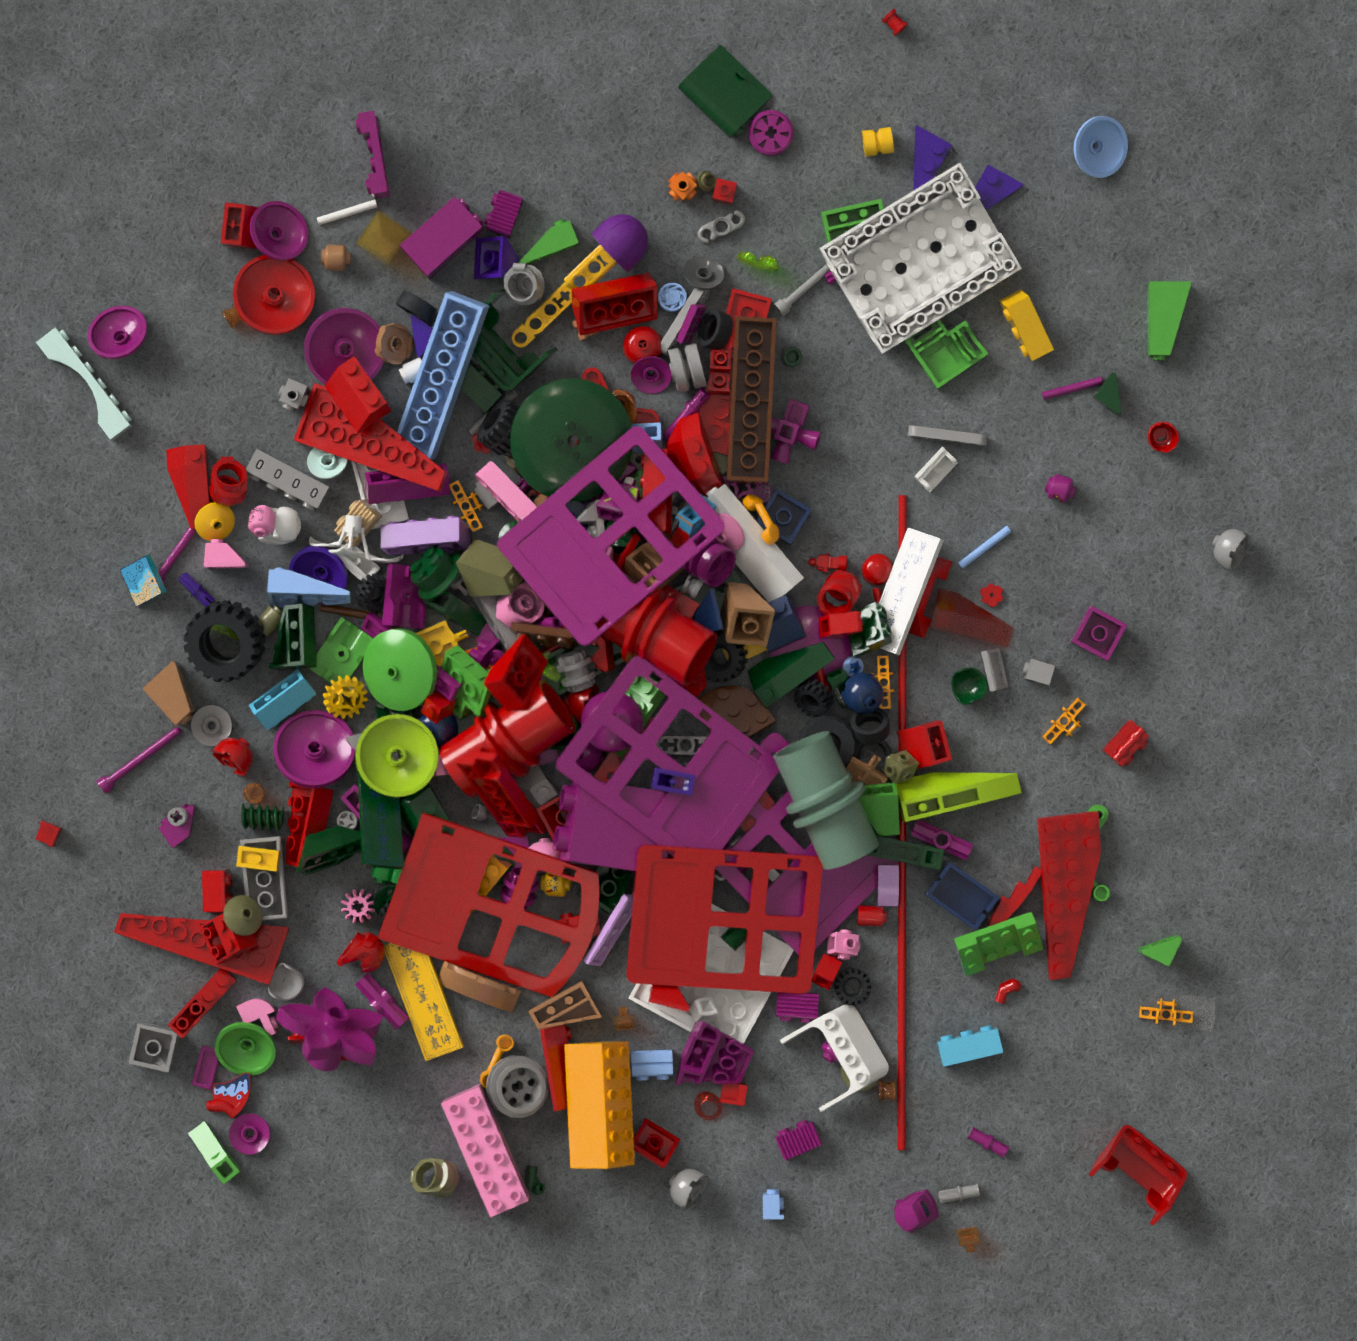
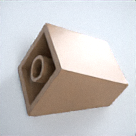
M727 582L720 613L726 642L767 646L775 610L748 584Z
M172 661L142 689L175 725H186L192 720V714L195 712L181 666L177 661Z

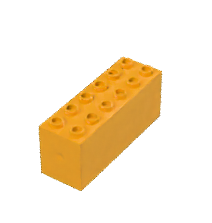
M629 1041L564 1044L570 1168L609 1169L635 1165Z

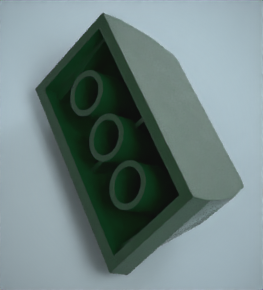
M429 782L416 793L400 797L401 817L413 838L423 812L452 822ZM443 826L442 831L453 835L455 829Z

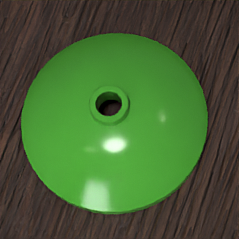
M238 1022L228 1025L220 1031L215 1042V1053L220 1063L229 1071L239 1075L249 1072L253 1076L261 1074L271 1067L276 1056V1045L272 1036L262 1027L252 1023Z

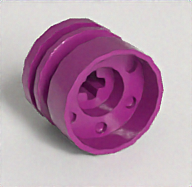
M701 534L693 542L697 547L707 538ZM714 539L682 568L694 577H698L700 581L708 586L717 587L725 582L732 573L736 562V555L732 549Z

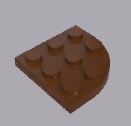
M512 622L511 631L515 637L519 638L525 634L529 640L541 643L540 646L552 648L553 645H559L564 650H573V647H579L578 641L567 629Z
M723 686L697 698L748 738H752L776 724L769 709L765 708L758 696L743 687ZM704 710L699 714L707 722L712 717Z

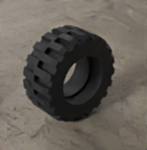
M224 600L221 603L217 601L193 616L191 622L188 623L186 627L188 632L184 634L183 639L184 642H187L184 646V651L189 653L187 659L189 663L193 662L195 664L194 669L197 672L202 671L204 673L203 677L207 679L213 677V680L216 682H220L223 679L225 682H231L234 679L242 678L260 662L261 656L265 652L263 644L266 643V636L262 635V632L265 630L263 625L258 624V616H253L250 613L252 611L250 608H242V604L239 602L231 604L230 600ZM213 625L227 626L236 633L240 641V653L237 657H224L215 651L209 637L210 629Z

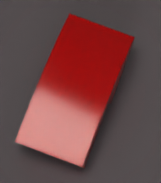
M711 349L709 393L729 394L731 350Z

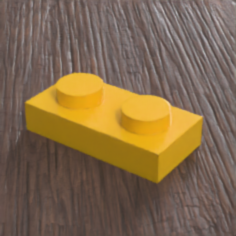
M239 846L236 866L278 871L280 851Z

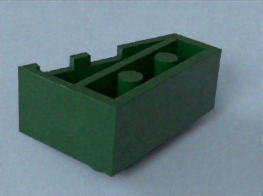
M306 604L284 606L278 631H280L277 644H274L273 648L275 650L272 663L270 662L268 669L286 671L316 667L314 606Z

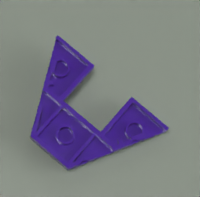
M917 125L915 127L913 191L935 177L952 144ZM987 165L975 189L981 197L979 200L987 211L1021 188L1023 183Z

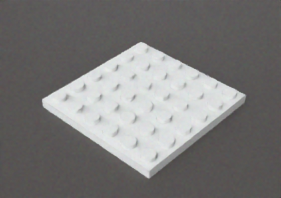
M711 903L712 911L727 912ZM712 926L709 928L705 966L707 972L737 974L743 972L746 941L737 951H734L720 937L730 927ZM763 932L759 973L760 975L780 976L794 950L788 944L766 932ZM652 984L635 985L628 999L691 1032L695 1022L690 1008L689 1012L648 1002ZM678 986L689 1006L694 999L712 997L719 1014L713 1022H708L707 1024L742 1043L745 1042L771 992Z

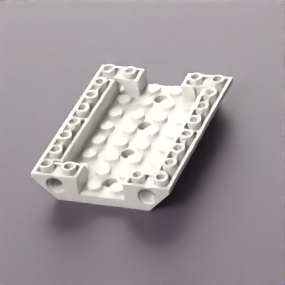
M961 163L956 164L819 248L834 278L881 354L1022 269L1002 233L997 231L979 200L981 197ZM968 220H973L976 223V228L971 232L965 228V223ZM934 241H938L941 244V249L937 253H933L930 249V245ZM900 262L906 265V271L903 274H898L895 271L896 265ZM863 284L871 286L869 295L861 294L860 288Z

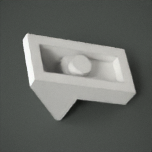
M599 500L588 503L577 518L580 524H588L587 532L593 538H597L605 531L604 521L598 518L596 505Z

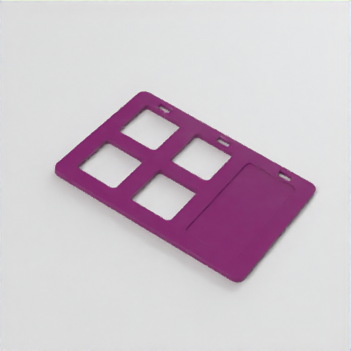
M634 426L498 540L497 546L578 643L588 646L722 534L725 530V524L644 429ZM635 446L640 447L665 476V481L640 502H634L608 471L613 464ZM592 482H597L623 512V516L597 538H593L566 507L569 501ZM674 492L680 493L705 522V526L677 549L672 546L648 518L649 513ZM631 528H637L663 558L662 563L637 584H632L606 554V550ZM703 534L707 539L696 547L693 541ZM654 576L657 581L647 588L644 582ZM605 617L608 622L598 630L595 624Z
M635 656L629 661L556 762L558 771L657 845L708 849L724 848L779 772L778 766L771 754L646 659L642 660L639 656ZM651 672L662 678L658 684L649 678ZM638 676H642L668 697L664 706L643 734H639L613 714V709ZM681 709H685L711 729L710 735L686 767L681 766L656 746L657 741ZM702 710L712 716L708 722L699 716ZM601 726H605L631 746V751L606 784H602L576 764L577 758ZM752 747L762 754L758 759L749 754ZM645 759H649L661 769L695 775L692 796L667 792L649 817H646L620 797V792ZM674 776V780L678 781V783L673 784L672 788L682 790L685 778ZM666 851V852H668L670 855L673 856V853H674V852Z
M778 733L769 734L759 744L769 754L777 753L790 745ZM755 749L750 753L756 759L762 755ZM789 791L769 810H766L757 801L749 812L754 818L755 824L729 849L751 851L766 835H770L787 854L818 856L812 843L806 849H803L780 825V821L788 814L786 807L793 802ZM725 855V862L736 863L737 856ZM865 855L860 859L829 870H824L823 868L815 949L878 887V865H898V861ZM792 860L789 866L799 867L800 860ZM716 866L715 869L750 904L752 886L750 881L735 866ZM784 870L768 886L765 909L767 915L797 917L803 915L807 872ZM775 930L799 955L801 933Z

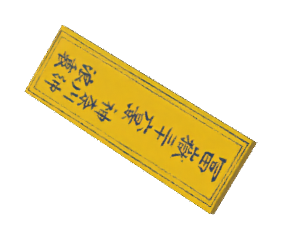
M393 943L384 945L387 960L425 1061L463 1048L464 1044L431 956Z

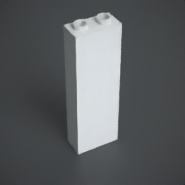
M725 484L719 489L715 486L707 493V499L716 505L714 511L717 514H728L740 524L744 533V543L738 550L734 551L736 555L735 563L768 602L784 596L804 579L775 543L768 545L763 541L761 533L764 530Z

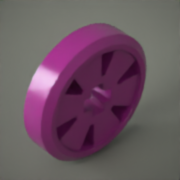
M774 110L761 112L754 117L749 126V141L752 147L762 155H779L791 145L793 126L787 116L781 112ZM768 128H773V131L776 130L777 134H774L773 138L765 135L768 132Z

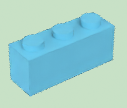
M296 669L249 704V707L268 731L270 728L278 725L285 717L294 713L301 705L310 701L316 695V692L300 670Z
M987 1025L980 1027L981 1031L973 1033L972 1030L960 1032L961 1036L953 1038L952 1034L940 1037L941 1041H937L942 1066L945 1067L1003 1053L998 1028Z

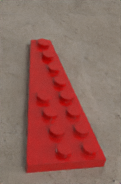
M121 913L114 933L270 985L289 927L260 925L259 929L253 933L257 946L218 964L214 963L200 929V926L210 920Z

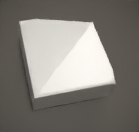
M712 997L694 999L689 1006L695 1023L699 1021L713 1022L719 1014Z

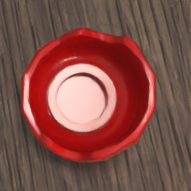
M1156 422L1148 431V443L1157 452L1169 453L1179 443V432L1171 423ZM1166 436L1165 440L1157 441L1158 439Z
M880 553L873 554L863 562L861 575L865 582L872 586L883 585L888 581L893 564L886 555Z

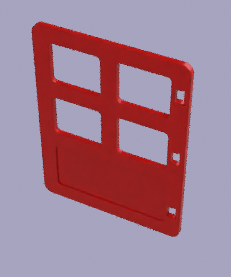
M648 844L640 846L637 853L626 971L627 979L635 984L807 993L811 989L823 871L819 857L813 855ZM662 851L674 852L673 858H662ZM725 855L737 856L736 863L725 862ZM787 859L800 860L799 867L787 866ZM716 866L750 867L753 869L750 906L747 913L711 910ZM771 869L807 872L802 916L767 915L765 913L768 878ZM710 927L747 929L742 973L707 972L705 970ZM765 930L801 933L798 970L795 977L760 975L762 939Z

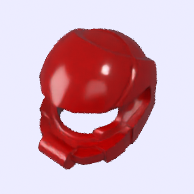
M221 457L213 465L209 493L215 503L231 507L243 502L247 492L248 477L245 466L234 460V457ZM224 469H230L235 471L240 482L231 476L217 475Z
M837 570L828 576L817 596L818 606L820 607L818 611L825 616L850 611L858 600L862 589V584L859 583L857 577L851 572ZM826 592L831 597L847 603L839 607L830 604L826 599Z
M357 932L344 952L339 956L337 965L342 967L345 963L348 964L349 962L360 960L362 961L360 969H362L361 973L373 972L381 966L384 959V944L381 939H378V936L371 932L363 934Z

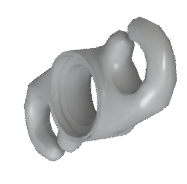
M736 210L734 214L740 217V222L737 224L733 223V214L730 213L726 217H719L701 226L698 231L699 240L706 244L709 243V239L703 237L705 230L711 232L710 240H715L717 237L725 236L741 228L745 223V215L741 211ZM719 221H724L728 226L727 230L723 233L716 230L715 226Z

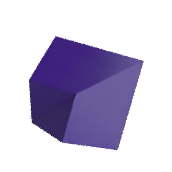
M506 237L476 238L474 279L504 278L505 274L513 267V264L520 261Z

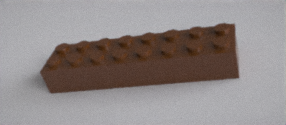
M736 316L727 483L768 485L777 318Z

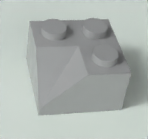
M139 1022L135 1032L129 1064L169 1073L179 1036L170 1028Z

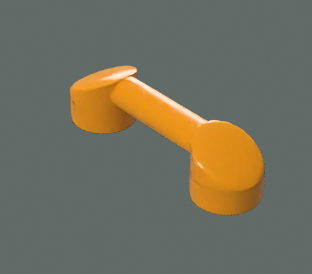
M748 494L743 499V505L749 511H758L766 526V529L761 533V537L765 543L773 545L779 539V529L767 513L763 500L756 495Z
M507 1034L500 1035L496 1039L497 1049L487 1071L482 1072L480 1075V1083L484 1088H486L487 1077L492 1067L501 1060L504 1051H509L513 1048L514 1041Z

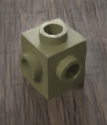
M904 750L896 754H890L885 760L882 771L891 781L897 784L911 779L919 762Z

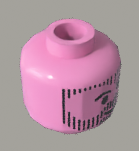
M257 506L250 512L249 530L257 537L270 535L275 529L276 514L268 506Z

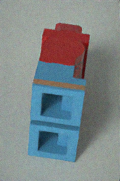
M702 496L710 507L715 510L716 505ZM689 504L676 515V519L680 523L678 529L674 531L669 540L676 549L680 548L705 526V522Z

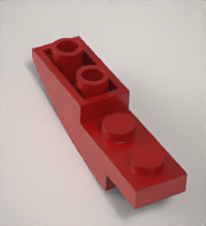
M219 969L167 1026L183 1039L237 980L227 971Z

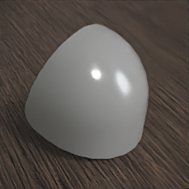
M280 963L275 968L271 983L268 985V992L275 999L281 1001L292 1000L302 992L304 978L291 965Z

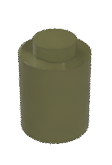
M276 605L273 608L268 606L257 621L259 625H263L265 630L263 633L268 637L271 636L280 624L283 611Z

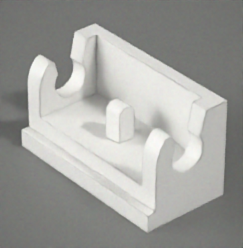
M941 447L913 478L930 493L958 462L945 448Z
M357 546L351 549L354 552H362ZM365 553L364 556L338 555L345 567L360 581L363 578L367 580V575L372 576V574H376L381 569L375 562L367 560Z

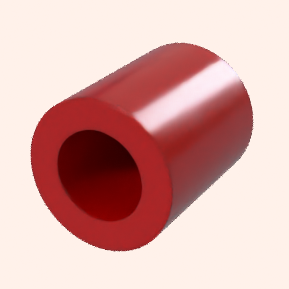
M858 905L857 926L882 927V924L887 922V911H883V906Z

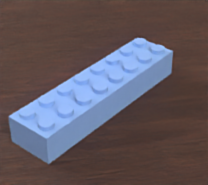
M454 291L445 293L397 431L431 460L437 457L489 308L487 304Z

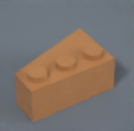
M583 980L528 1010L538 1029L602 1017Z

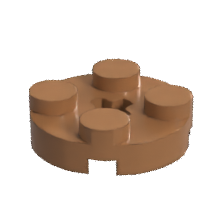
M397 323L381 326L376 339V356L380 357L385 363L395 365L401 364L404 359H408L413 350V338L409 336V329ZM394 339H395V342L397 343V346H396V347H393V346H392V343H393V340H394Z

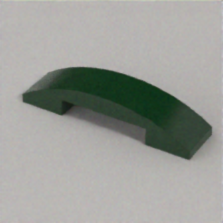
M876 836L880 845L867 854L869 856L940 870L944 850Z

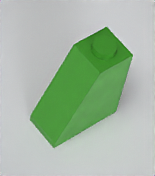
M896 784L864 785L866 789L859 797V800L879 836L899 835V809Z

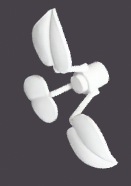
M346 515L345 526H343L342 534L337 542L326 544L312 537L309 538L311 546L339 548L336 550L329 549V552L333 554L364 556V552H354L351 550L353 537H359L360 533L367 560L395 563L403 559V555L392 559H384L369 553L364 528H361L362 516ZM345 534L349 536L348 548L342 544Z

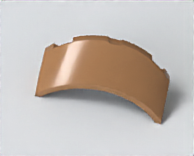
M444 961L438 977L441 985L448 989L513 1013L521 992L518 988L501 984Z

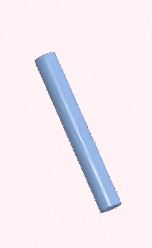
M1008 526L1004 527L959 561L958 564L964 569L1010 534L1011 530Z

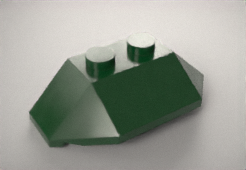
M339 825L306 836L297 871L307 876L339 865L350 859L357 852L360 853V831Z

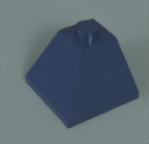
M710 589L694 614L695 619L693 620L713 632L723 630L715 591Z

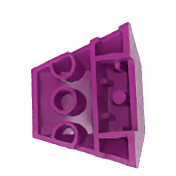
M704 1021L696 1022L681 1053L675 1084H682V1082L701 1084L704 1081H713L714 1084H740L754 1054V1050Z

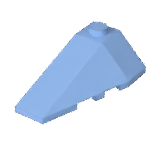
M284 568L269 569L267 593L272 608L275 605L278 608H284L286 605L294 604L315 606L318 602H322L325 605L351 603L350 591Z

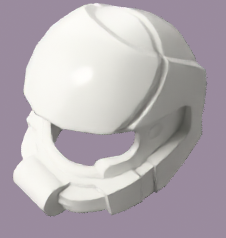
M283 506L279 509L270 507L276 514L273 536L270 534L265 537H258V539L266 544L273 545L294 542L301 530V522L297 511Z

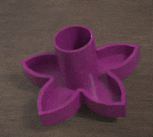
M324 987L316 993L312 1006L305 1004L280 1006L276 1020L287 1030L305 1036L302 1052L311 1066L322 1071H333L338 1068L342 1056L350 1061L372 1066L376 1054V1046L372 1038L378 1033L384 1015L366 1009L346 1010L343 1000L336 993Z

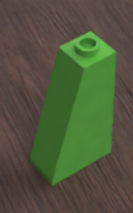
M1150 281L1148 283V357H1153L1155 361L1165 360V357L1171 355L1191 287V281Z

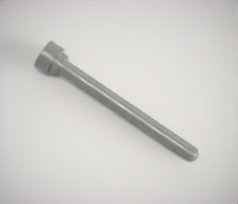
M827 264L789 297L782 300L779 299L773 304L777 310H780L782 316L788 314L792 307L791 305L820 281L825 274L830 272Z

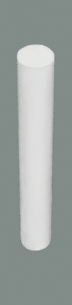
M376 200L317 217L318 224L323 225L377 208Z

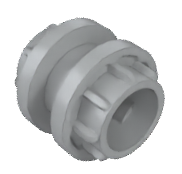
M574 650L559 657V664L556 668L558 672H564L566 678L562 679L561 683L563 687H567L569 692H579L594 685V678L597 675L595 670L588 669L587 664L591 663L592 660L591 656L586 655L584 650Z

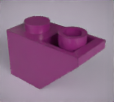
M186 803L181 807L188 813V819L185 824L179 826L171 825L167 817L160 822L162 826L158 829L172 848H175L191 836L196 810L194 804L189 806ZM180 811L174 816L176 822L183 818V816L179 815Z

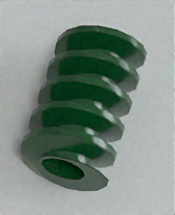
M242 803L241 823L244 829H247L250 824L251 829L255 830L258 824L260 830H263L265 825L268 831H271L273 826H275L276 831L281 830L284 821V806L278 812L277 806H274L273 810L270 811L269 805H266L265 809L262 810L261 804H258L256 810H254L253 804H250L248 809H246L245 804Z

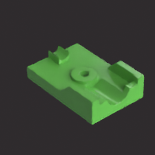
M341 617L316 654V667L309 669L329 683H331V680L337 682L338 676L345 679V676L349 675L351 678L364 659L365 651L373 638ZM340 651L344 652L343 657L339 656Z

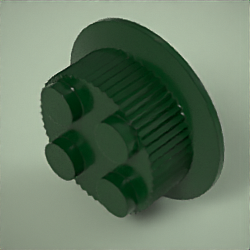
M429 547L425 554L411 565V581L419 587L418 595L421 599L432 600L451 586L460 572L456 561L460 558L458 554H447L442 548Z

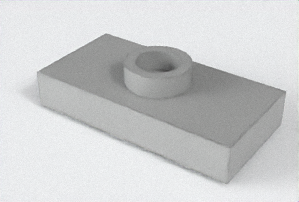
M1000 648L982 651L981 654L990 692L1008 688Z

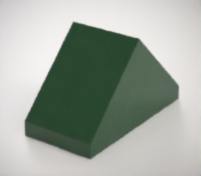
M1112 373L1093 398L1113 414L1120 415L1121 406L1116 373Z

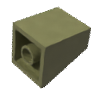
M474 540L456 561L470 597L511 595L524 579L501 553L498 546L481 540Z

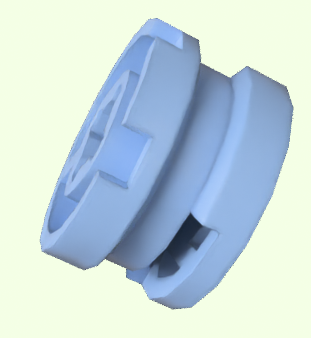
M677 283L665 284L658 293L660 306L668 312L681 310L686 302L685 289Z

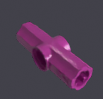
M920 819L916 820L910 835L964 860H967L974 845ZM939 834L947 836L946 844L939 845L936 842Z
M369 973L355 984L362 994L367 997L370 1005L379 1014L384 1015L396 1030L409 1019L407 1014L395 1003L396 1000Z

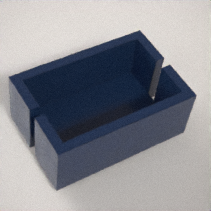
M947 861L937 875L940 880H934L925 892V895L976 931L986 917L982 913L985 909L987 912H990L1000 897Z

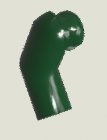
M528 1165L525 1179L526 1186L536 1195L543 1194L545 1186L536 1178L537 1166Z

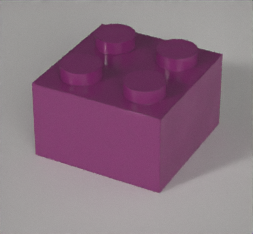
M1089 606L1070 643L1104 661H1108L1127 624L1093 606Z

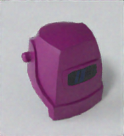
M928 1190L917 1191L907 1195L902 1200H896L897 1205L894 1208L895 1222L902 1227L903 1231L913 1233L914 1230L927 1226L939 1216L936 1202Z

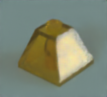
M378 210L356 244L390 267L402 249L400 244L412 232Z

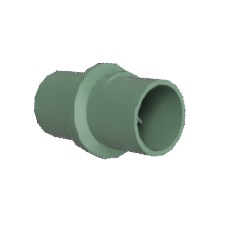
M829 731L816 733L796 741L773 756L793 800L786 807L787 813H799L800 816L793 824L795 828H806L824 870L837 868L860 859L880 845L859 800V797L866 788L862 781H851L852 775L845 769Z

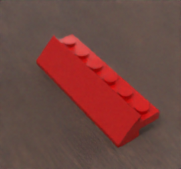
M482 745L457 759V766L506 836L524 838L526 832L544 834L546 827L496 753H488Z

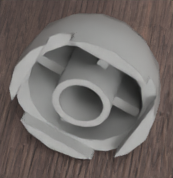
M1228 529L1220 536L1217 535L1213 540L1212 546H1214L1213 553L1218 564L1230 571L1236 569L1244 557L1242 555L1244 546H1249L1250 534L1238 529Z
M685 1169L677 1175L674 1174L669 1182L671 1186L670 1195L674 1203L686 1211H690L695 1207L697 1203L694 1202V1199H696L699 1192L702 1195L706 1187V1174L695 1169Z

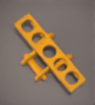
M459 480L450 484L449 488L456 499L452 503L453 505L458 503L464 515L461 517V520L466 518L472 532L483 528L474 511L476 509L480 511L481 507L484 506L479 504L476 498L477 494L472 492L470 493L471 496L467 497ZM457 484L460 490L455 492L453 485ZM462 493L463 497L458 499L457 495ZM472 498L474 504L476 505L475 508L472 507V505L469 502V499ZM467 502L469 504L468 510L462 509L463 503ZM474 515L473 519H469L468 517ZM476 520L479 526L474 528L471 524L472 521Z
M877 656L878 673L875 677L878 678L879 682L883 678L888 681V684L883 686V689H887L883 690L887 692V696L883 697V699H887L888 706L883 707L881 703L879 708L891 709L890 692H894V689H890L889 675H893V672H889L888 656ZM881 658L886 659L885 666L880 665ZM885 668L886 672L880 673V669Z
M1077 697L1067 709L1063 707L1064 713L1056 722L1050 721L1053 725L1042 738L1051 745L1063 731L1066 732L1065 735L1067 737L1069 735L1072 737L1071 733L1077 726L1081 727L1080 721L1076 722L1074 719L1086 704ZM1077 702H1080L1081 707L1078 710H1076L1074 708V705ZM1071 709L1075 712L1074 715L1069 712ZM1062 717H1066L1068 719V723L1066 725H1062L1060 723V719ZM1072 721L1074 723L1073 726L1067 730V725ZM1055 727L1059 729L1058 733L1054 732L1053 729ZM1052 732L1054 737L1048 740L1046 736Z
M1160 998V1001L1157 1002V1004H1160V1008L1140 1006L1139 1018L1156 1019L1155 1024H1158V1019L1173 1021V1026H1175L1176 1021L1193 1022V1011L1174 1010V1006H1177L1175 999H1173V1002L1162 1001V998ZM1162 1005L1172 1006V1009H1164ZM1142 1010H1149L1150 1014L1148 1016L1142 1015ZM1152 1011H1156V1016L1152 1015ZM1163 1011H1169L1170 1017L1164 1018L1162 1016ZM1176 1013H1180L1179 1019L1176 1018ZM1183 1014H1190L1191 1018L1189 1020L1183 1019Z

